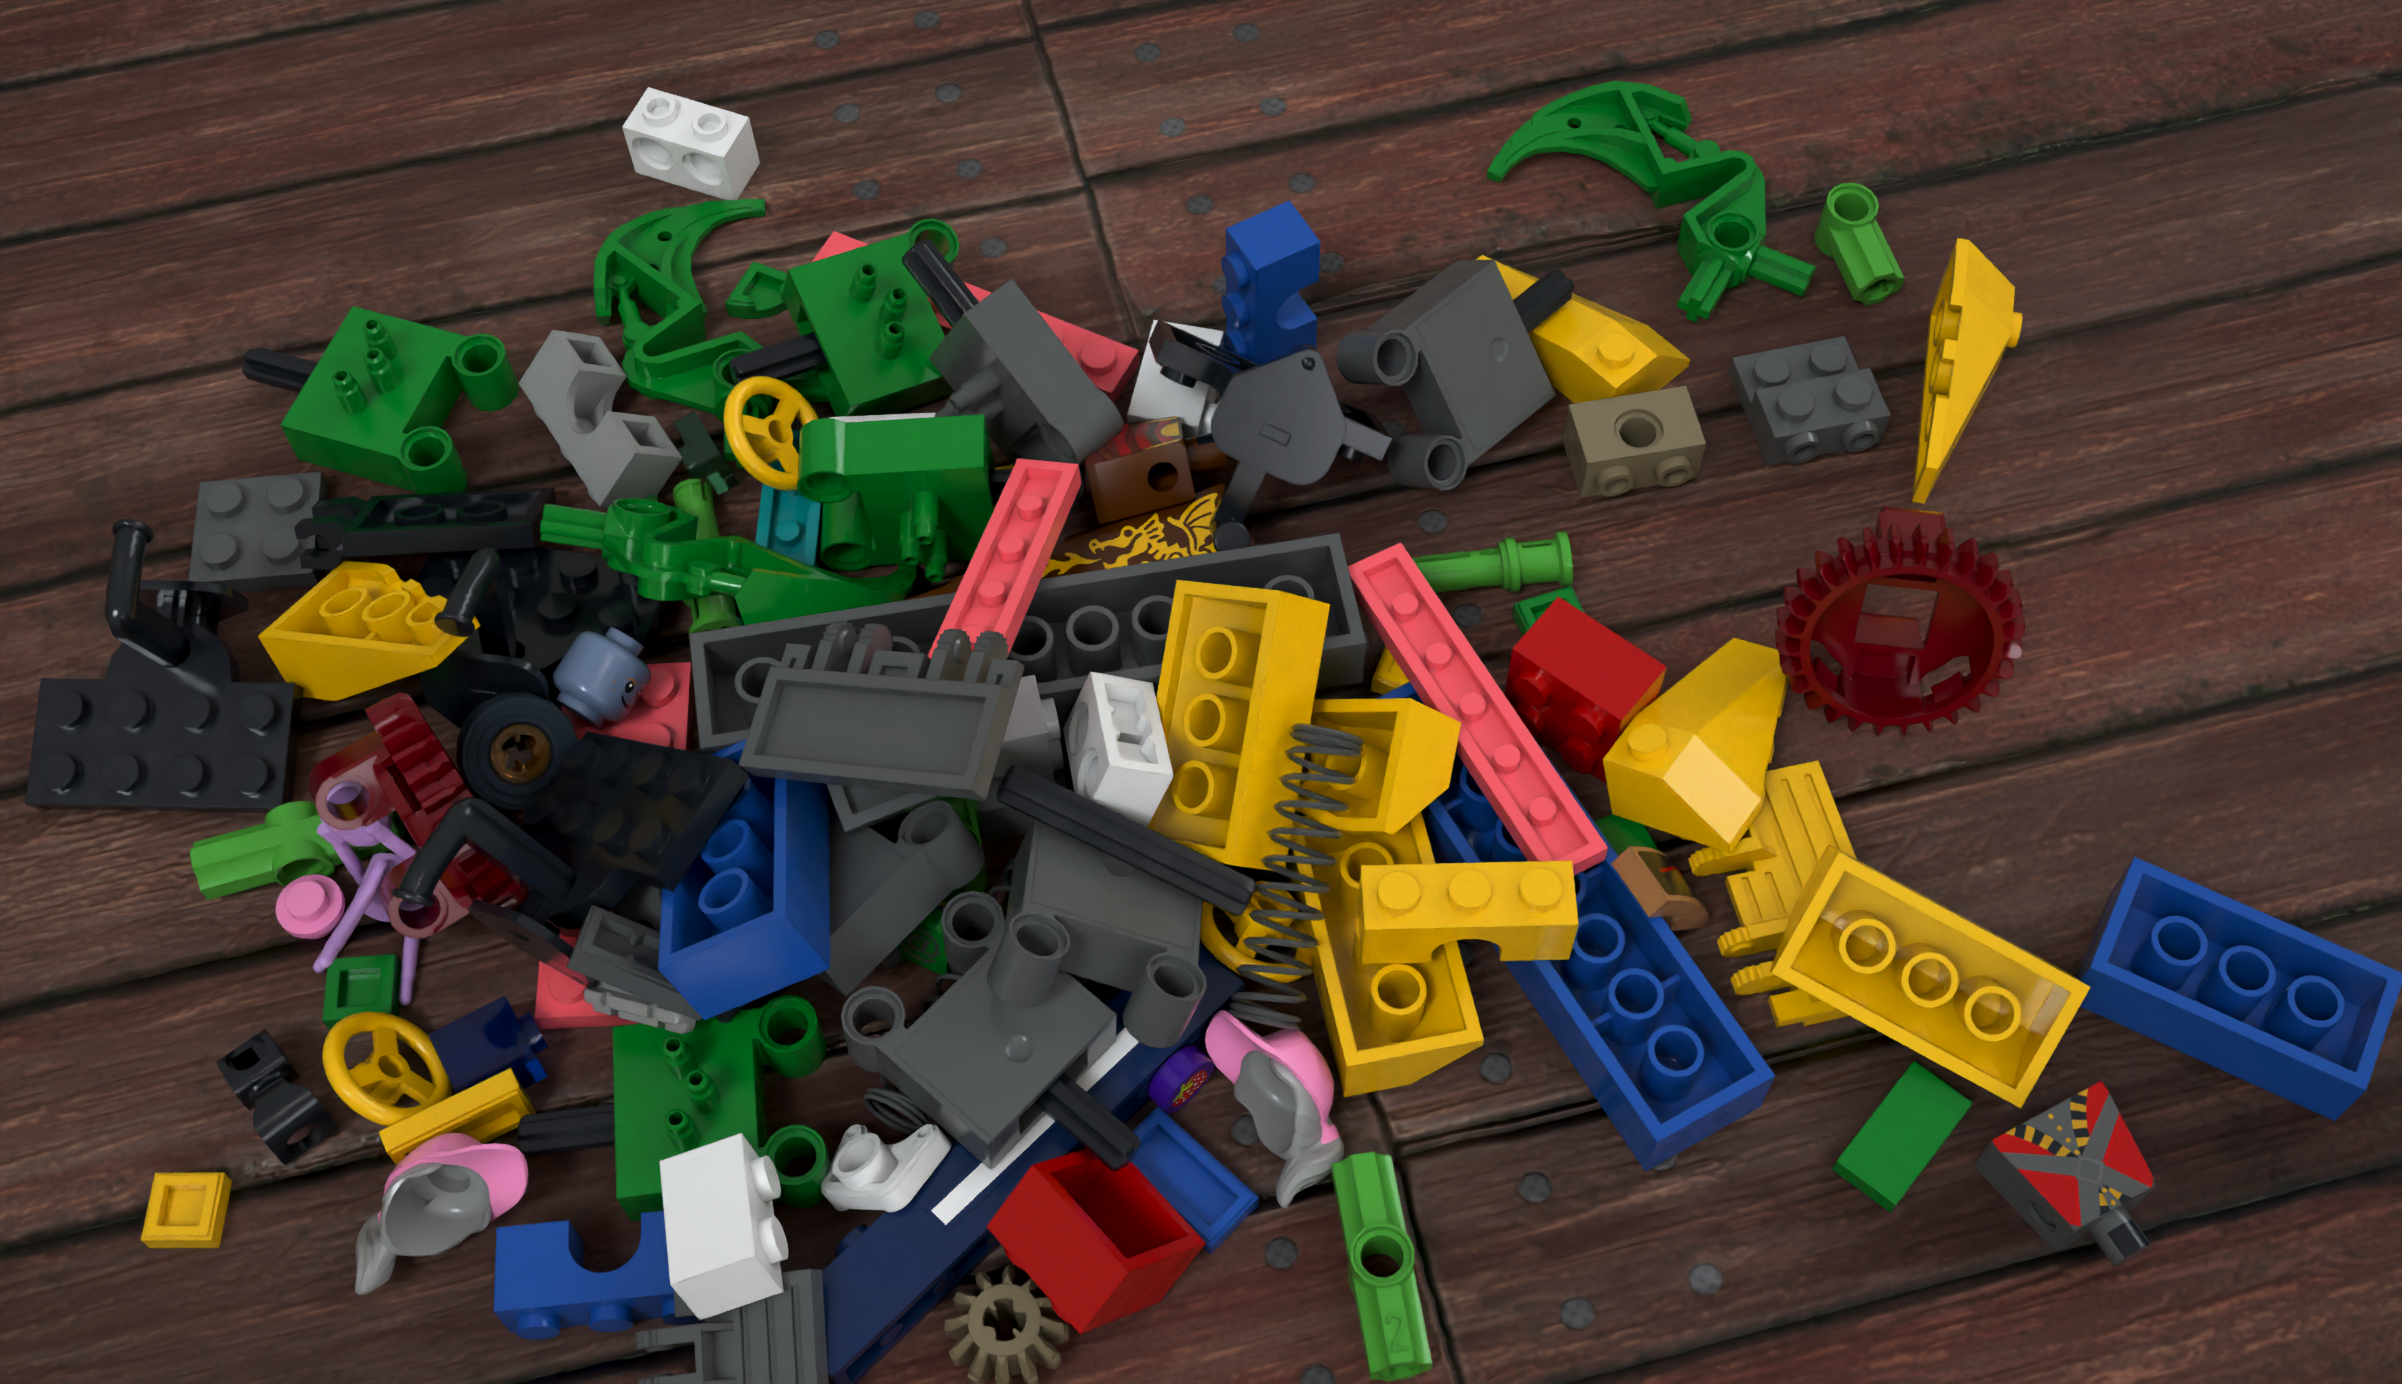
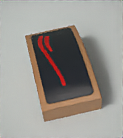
M1629 846L1611 863L1649 918L1662 917L1672 931L1700 929L1710 921L1709 913L1672 860L1663 852L1648 847Z

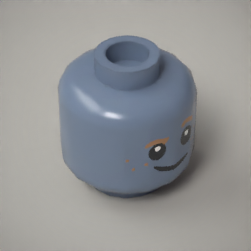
M613 627L609 628L605 636L592 631L579 634L553 673V684L560 691L555 700L571 712L598 727L601 726L605 719L613 722L623 720L651 677L648 666L638 658L644 647Z

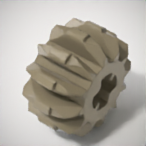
M1010 1265L1005 1267L1002 1273V1284L994 1286L990 1276L985 1272L979 1271L975 1279L980 1294L974 1296L968 1292L957 1291L953 1300L956 1308L962 1315L954 1316L945 1321L944 1328L947 1337L958 1341L949 1351L954 1366L971 1364L968 1372L971 1384H984L993 1373H995L996 1384H1012V1376L1022 1374L1025 1384H1039L1035 1364L1038 1363L1050 1369H1057L1061 1364L1060 1353L1053 1345L1069 1340L1068 1324L1056 1319L1059 1316L1053 1310L1051 1300L1047 1296H1043L1044 1292L1030 1277L1021 1287L1019 1286L1016 1267ZM1003 1320H1017L1019 1331L1015 1328L1012 1330L1014 1339L999 1341L995 1329L999 1332L1002 1331L1001 1322Z

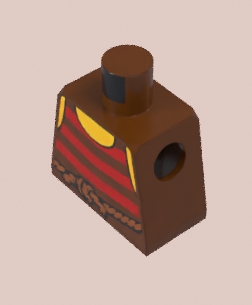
M1176 416L1124 424L1123 431L1085 460L1099 524L1190 501L1196 497L1193 474L1228 467L1226 455L1217 447L1211 433L1185 438L1181 418Z

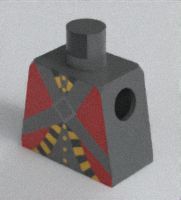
M2102 1081L1992 1139L1974 1164L1979 1173L2055 1250H2062L2091 1234L2113 1267L2116 1268L2137 1257L2151 1246L2149 1240L2128 1212L2139 1206L2155 1188L2154 1177Z

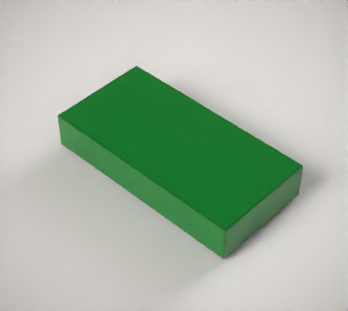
M1913 1061L1838 1158L1832 1170L1891 1213L1967 1113L1973 1102Z

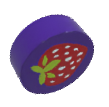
M1186 1046L1180 1049L1160 1067L1152 1078L1148 1087L1149 1098L1166 1114L1178 1111L1208 1081L1214 1069V1062L1197 1046Z

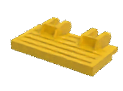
M1818 760L1766 772L1762 809L1731 854L1712 847H1706L1695 851L1688 858L1692 873L1696 876H1710L1711 874H1721L1745 868L1747 870L1745 873L1727 876L1725 880V885L1741 928L1725 932V934L1717 939L1721 955L1725 958L1746 956L1774 949L1777 952L1794 905L1828 844L1857 859ZM1773 961L1745 967L1730 977L1734 992L1738 996L1763 993L1786 987L1790 988L1791 992L1772 995L1767 1001L1776 1027L1800 1022L1803 1023V1026L1849 1016L1772 974L1770 969Z

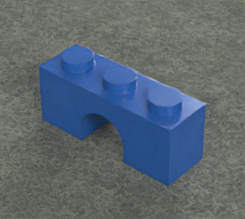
M1289 200L1226 228V256L1221 258V266L1226 278V294L1221 298L1222 307L1226 315L1224 348L1258 364H1264L1285 356L1297 345L1307 344L1316 348L1317 317L1298 291L1319 281L1320 240Z
M664 1211L641 1213V1238L635 1254L620 1268L604 1273L584 1269V1241L569 1220L496 1228L494 1313L511 1333H516L520 1338L530 1340L549 1339L560 1335L561 1328L589 1325L591 1330L598 1332H620L632 1328L634 1320L662 1318L664 1323L672 1325H689L703 1321L699 1320L697 1316L675 1317L674 1289L670 1285Z

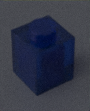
M506 996L428 1034L456 1093H460L509 1068L513 1070L524 1089L548 1077L537 1053L549 1047L531 1012L518 1017Z

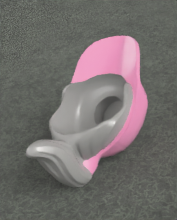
M1220 1010L1213 1016L1206 1031L1205 1043L1207 1052L1215 1066L1234 1084V1096L1251 1113L1261 1142L1272 1153L1285 1160L1276 1184V1198L1282 1208H1287L1299 1191L1323 1180L1331 1173V1164L1342 1161L1344 1144L1335 1124L1332 1123L1329 1117L1334 1099L1332 1073L1321 1052L1301 1031L1282 1029L1266 1036H1260L1227 1011Z
M445 1133L436 1136L411 1151L390 1173L384 1187V1196L381 1200L382 1209L368 1218L358 1234L356 1241L355 1292L358 1295H366L385 1284L392 1275L397 1255L417 1257L441 1254L460 1244L472 1233L483 1231L490 1222L514 1207L524 1195L528 1185L529 1171L524 1154L515 1146L499 1143L482 1144L475 1138L462 1133Z

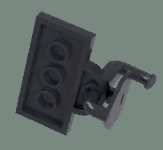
M1158 319L1149 339V344L1155 362L1162 366L1160 374L1189 388H1194L1197 380L1212 386L1218 392L1216 398L1219 399V402L1211 419V434L1215 444L1223 453L1238 460L1209 523V530L1216 552L1250 547V533L1242 523L1266 473L1292 484L1305 485L1321 479L1330 469L1337 453L1358 462L1362 461L1365 454L1382 461L1392 437L1375 415L1337 399L1323 359L1313 346L1307 344L1297 345L1285 356L1264 364H1258Z
M120 519L114 522L112 532L115 539L106 587L104 613L112 635L123 643L112 655L105 679L41 678L25 804L36 809L268 813L277 806L292 802L304 689L296 683L240 682L237 660L228 644L217 637L219 622L248 611L249 599L231 587L216 583L141 580L146 544L150 543L154 538L153 530L143 522L133 519Z
M483 547L478 551L431 553L415 581L421 584L426 595L430 597L440 595L447 599L443 611L437 613L434 618L435 625L450 635L469 637L437 667L420 672L425 699L434 710L460 729L466 717L482 702L503 693L528 692L551 701L549 685L553 684V673L579 634L592 631L605 636L609 628L613 627L644 647L638 658L645 663L673 601H658L639 595L637 593L638 576L612 569L607 565V560L602 559V556L540 547L499 550L492 547ZM474 616L477 618L480 624V627H478L476 630L475 625L472 622ZM524 726L507 729L496 738L492 752L495 753L517 745L535 732Z
M587 731L582 739L575 742L567 750L562 759V769L547 791L538 796L529 805L524 815V824L521 828L481 799L464 797L457 800L447 810L414 857L399 888H393L391 894L400 899L433 907L435 900L431 896L437 883L464 843H466L529 891V894L517 911L478 899L472 901L468 911L510 944L576 982L592 988L597 981L596 979L566 968L573 947L558 936L561 930L580 929L591 905L612 912L611 909L621 901L635 882L673 892L750 776L732 759Z

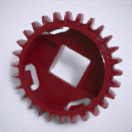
M1883 506L1880 512H1878L1875 534L1869 527L1863 528L1862 545L1854 547L1850 541L1841 536L1837 538L1839 551L1837 557L1833 558L1830 554L1818 550L1814 553L1817 572L1802 567L1796 570L1798 587L1784 588L1783 596L1786 607H1779L1776 610L1777 626H1779L1778 629H1775L1776 647L1778 648L1782 672L1789 675V683L1793 693H1804V700L1808 709L1814 710L1823 706L1824 715L1828 723L1834 722L1842 715H1846L1847 725L1851 732L1855 731L1863 722L1872 723L1873 733L1877 737L1885 725L1897 726L1899 733L1903 737L1907 734L1908 725L1923 723L1926 730L1931 733L1934 720L1941 717L1947 718L1956 725L1959 720L1957 710L1963 706L1978 713L1981 708L1979 694L1998 697L2000 691L1999 679L2013 678V660L2022 657L2023 645L2021 637L2025 635V620L2021 609L2023 605L2019 589H2013L2014 584L2009 569L1998 571L1997 555L1994 552L1979 557L1976 539L1970 538L1960 544L1958 548L1955 547L1953 530L1946 528L1944 512ZM1872 584L1937 591L1925 640L1921 641L1917 618L1861 612L1867 586ZM1811 640L1823 644L1829 654L1841 664L1842 670L1839 677L1830 671L1820 657H1816L1812 663ZM1968 656L1971 672L1964 677L1958 671L1948 679L1931 686L1932 694L1923 696L1920 682L1927 673L1945 665L1953 658Z
M399 692L365 709L375 731L315 765L309 775L308 789L319 817L328 826L338 830H354L362 826L366 828L396 810L414 841L421 849L447 810L457 800L464 797H474V795L465 784L461 774L411 696ZM355 781L362 784V789L358 796L348 803L335 804L327 800L328 793L338 783ZM464 843L434 889L431 896L435 900L433 907L423 906L415 911H405L399 908L403 899L394 897L391 894L393 888H399L416 854L394 866L385 874L380 884L379 896L393 928L401 935L409 938H425L440 932L470 913L468 907L474 899L517 911L529 894V891Z

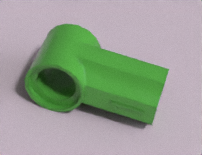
M1842 183L1835 186L1828 193L1814 233L1815 244L1821 252L1834 258L1854 301H1860L1864 306L1880 303L1892 293L1899 291L1905 278L1875 219L1879 208L1877 197L1870 189L1863 185Z

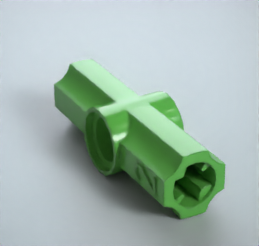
M295 801L282 804L267 813L265 823L193 842V848L190 849L192 869L196 875L200 891L207 900L273 882L287 886L293 880L310 874L330 877L335 871L334 866L343 862L333 846L317 834V828L322 821L315 804L310 801ZM395 810L390 813L392 821L390 830L405 841L407 840L405 826ZM381 842L370 847L350 845L358 859L390 851Z
M1374 1151L1349 1155L1346 1159L1331 1164L1330 1170L1348 1261L1347 1281L1355 1298L1370 1380H1385L1386 1382L1413 1378L1422 1372L1430 1371L1433 1368V1362L1413 1268L1415 1249L1410 1237L1406 1233L1391 1155L1377 1154ZM1373 1254H1385L1398 1264L1399 1270L1389 1277H1376L1367 1272L1362 1265V1261Z

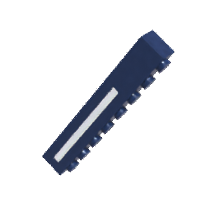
M1199 944L1198 966L1206 977L1207 987L1180 1041L1172 1047H1149L1137 1041L1129 1034L1123 1024L1122 1014L1132 992L1113 988L1100 999V1001L1116 1013V1042L1076 1083L1123 1124H1127L1151 1100L1148 1096V1087L1160 1067L1173 1054L1186 1046L1194 1045L1201 1051L1206 1048V1031L1213 1016L1220 1010L1227 1011L1231 1009L1228 1004L1234 1001L1230 995L1235 992H1245V983L1201 944ZM1047 1114L991 1170L952 1137L949 1140L951 1142L949 1152L912 1200L904 1208L896 1212H884L870 1227L863 1224L852 1230L838 1245L835 1251L836 1258L822 1270L829 1383L856 1384L1001 1245L986 1226L1031 1165L1086 1148Z

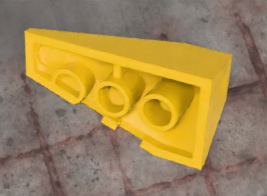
M1957 238L1929 315L1912 502L1924 504L1993 378L2005 348H2015L2021 332L2022 313L2013 312L2015 287L1967 239Z
M1481 255V256L1478 257L1476 260H1493V259H1491V258H1489V257H1486V256H1484V255ZM1495 260L1513 300L1539 280ZM1573 293L1571 300L1528 333L1551 385L1573 403L1660 390L1688 368L1690 359L1648 325Z
M343 561L258 635L286 683H296L304 689L303 697L338 701L437 667L469 636L458 637L450 635L435 625L434 618L437 613L443 611L447 602L446 598L440 595L435 597L426 595L421 584L412 579L407 582L402 581L395 569L386 564ZM474 616L472 622L474 623L476 630L478 627H480V624L477 618Z
M1733 638L1639 712L1603 758L1612 814L1731 854L1763 805L1765 795L1764 781L1768 763L1772 762L1774 752L1773 738L1777 719L1782 714L1789 675L1782 672L1778 650Z
M1411 698L1314 699L1310 725L1330 728L1358 736L1363 739L1364 744L1361 745L1363 749L1361 751L1362 755L1358 758L1321 753H1305L1304 760L1355 779L1356 782L1351 785L1300 780L1299 787L1346 803L1350 808L1348 811L1341 812L1296 807V811L1318 821V823L1340 830L1343 834L1394 835L1449 788L1461 722ZM1304 766L1302 768V773L1321 774ZM1298 793L1297 800L1320 802Z

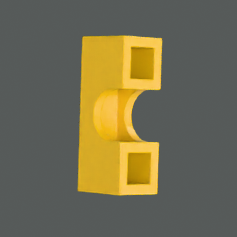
M1572 860L1361 865L1358 892L1361 964L1431 963L1432 952L1438 946L1462 939H1481L1497 944L1499 946L1500 961L1569 960L1579 925Z

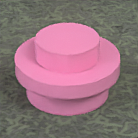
M319 874L305 875L293 880L282 890L276 902V917L284 930L295 937L306 939L323 938L335 930L343 917L345 897L340 887L331 878Z

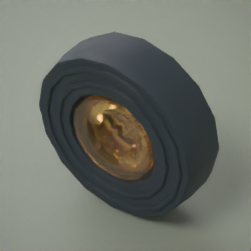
M528 692L503 693L482 702L466 717L457 737L456 763L465 784L483 801L505 810H525L538 796L547 791L562 769L561 763L565 753L578 739L569 718L551 701ZM520 734L530 736L526 747L533 753L531 759L525 765L515 760V768L505 766L509 755L502 750L504 743L510 737L516 742H520Z

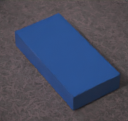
M1158 1106L1133 1130L1139 1136L1142 1144L1131 1162L1205 1241L1206 1244L1203 1249L1211 1255L1259 1206V1197Z

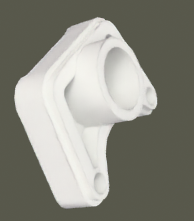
M926 1124L905 1140L890 1145H885L879 1136L871 1133L865 1125H852L844 1133L830 1163L829 1172L821 1183V1192L838 1211L859 1209L885 1210L889 1213L896 1212L904 1208L916 1195L949 1152L951 1142L937 1125Z

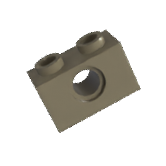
M1687 386L1569 404L1562 438L1580 498L1595 495L1612 497L1632 489L1657 485L1673 487L1683 484L1688 480L1697 479L1706 447V441Z

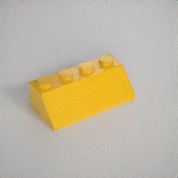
M1176 580L1156 697L1174 777L1157 807L1148 828L1220 863L1273 871L1267 868L1261 859L1267 855H1288L1289 848L1273 841L1267 832L1273 828L1293 827V820L1279 814L1273 805L1279 801L1297 800L1298 793L1286 788L1279 778L1289 773H1302L1303 766L1290 760L1285 751L1291 747L1306 746L1307 744L1293 739L1289 733L1293 731L1291 726L1294 724L1310 725L1330 604L1279 590ZM1293 753L1304 759L1305 753ZM1287 780L1292 784L1300 786V780ZM1282 807L1295 814L1296 807ZM1276 834L1290 841L1291 839L1290 834ZM1272 862L1286 868V862Z
M1422 812L1417 814L1394 835L1343 834L1344 836L1340 839L1291 835V842L1332 856L1338 862L1334 866L1286 863L1288 870L1326 883L1332 889L1328 893L1293 892L1296 902L1320 910L1326 916V918L1320 921H1301L1305 934L1315 938L1320 944L1315 948H1310L1313 960L1312 970L1314 971L1313 974L1343 1097L1410 1085L1481 1047L1484 1043V1037L1457 940L1438 946L1432 952L1431 963L1361 964L1358 918L1361 865L1436 864ZM1306 815V816H1301V817L1307 818V819H1309V820L1318 822V821H1316V820H1314V819L1308 817L1307 815ZM1293 821L1292 828L1317 830L1312 827ZM1290 848L1288 850V855L1312 857ZM1290 878L1292 884L1309 885L1307 883Z
M1829 844L1794 905L1770 972L1775 976L2019 1108H2022L2091 988L2070 973Z

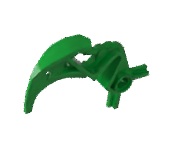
M1610 81L1586 87L1554 100L1534 113L1533 117L1509 138L1487 170L1486 178L1501 183L1508 172L1527 157L1538 153L1567 152L1586 155L1607 163L1648 192L1656 209L1708 196L1683 215L1676 248L1690 275L1693 276L1677 302V308L1687 311L1686 319L1697 322L1699 317L1708 320L1724 290L1741 284L1745 285L1751 277L1802 297L1805 296L1809 289L1810 282L1816 272V266L1765 246V180L1762 171L1755 164L1753 157L1743 151L1726 150L1720 152V147L1717 143L1710 140L1698 142L1685 134L1683 131L1688 128L1692 121L1685 98L1649 84ZM1573 124H1574V125H1577V126H1579V127H1578V128H1571L1569 125H1573ZM1652 132L1664 137L1666 144L1688 157V160L1677 163L1673 158H1665Z
M765 199L714 200L677 208H664L633 219L621 225L607 236L597 254L594 265L596 317L599 325H611L613 297L619 299L618 311L624 326L622 342L627 351L622 362L623 372L627 376L625 381L633 389L639 391L640 394L649 399H664L715 414L717 419L724 424L725 402L731 390L736 386L731 377L730 360L733 357L764 347L742 331L703 342L706 340L704 318L708 315L692 276V259L699 243L714 228L738 219L766 216ZM665 238L670 239V240H668V241H661L662 239H665ZM630 295L664 320L657 325L643 323L636 302L631 300ZM815 370L781 380L796 389L809 403L829 402ZM754 395L747 400L742 414L764 419L769 415H773V404H778L780 400L769 395ZM724 429L725 461H737V468H744L732 452Z
M646 495L644 499H617L613 504L609 505L607 513L546 503L540 524L541 541L602 549V559L607 560L609 567L639 577L637 593L644 598L658 601H678L715 595L735 597L744 625L904 601L913 591L916 579V565L899 564L896 571L883 577L848 578L770 550L739 535L696 540L699 517L674 506L658 502V496Z

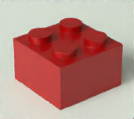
M1558 596L1512 648L1504 695L1534 738H1538L1559 752L1562 759L1572 769L1584 774L1590 773L1606 784L1603 758L1633 718L1659 697L1667 666Z
M1087 1149L1031 1165L986 1226L1003 1245L1009 1260L1030 1276L1051 1300L1052 1308L1056 1314L1065 1322L1071 1324L1080 1335L1159 1303L1206 1244L1132 1162L1117 1172L1112 1171Z

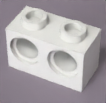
M650 87L647 88L622 126L636 173L720 199L737 200L760 164L749 117Z
M1090 671L1063 727L1074 792L1148 827L1174 777L1153 683Z

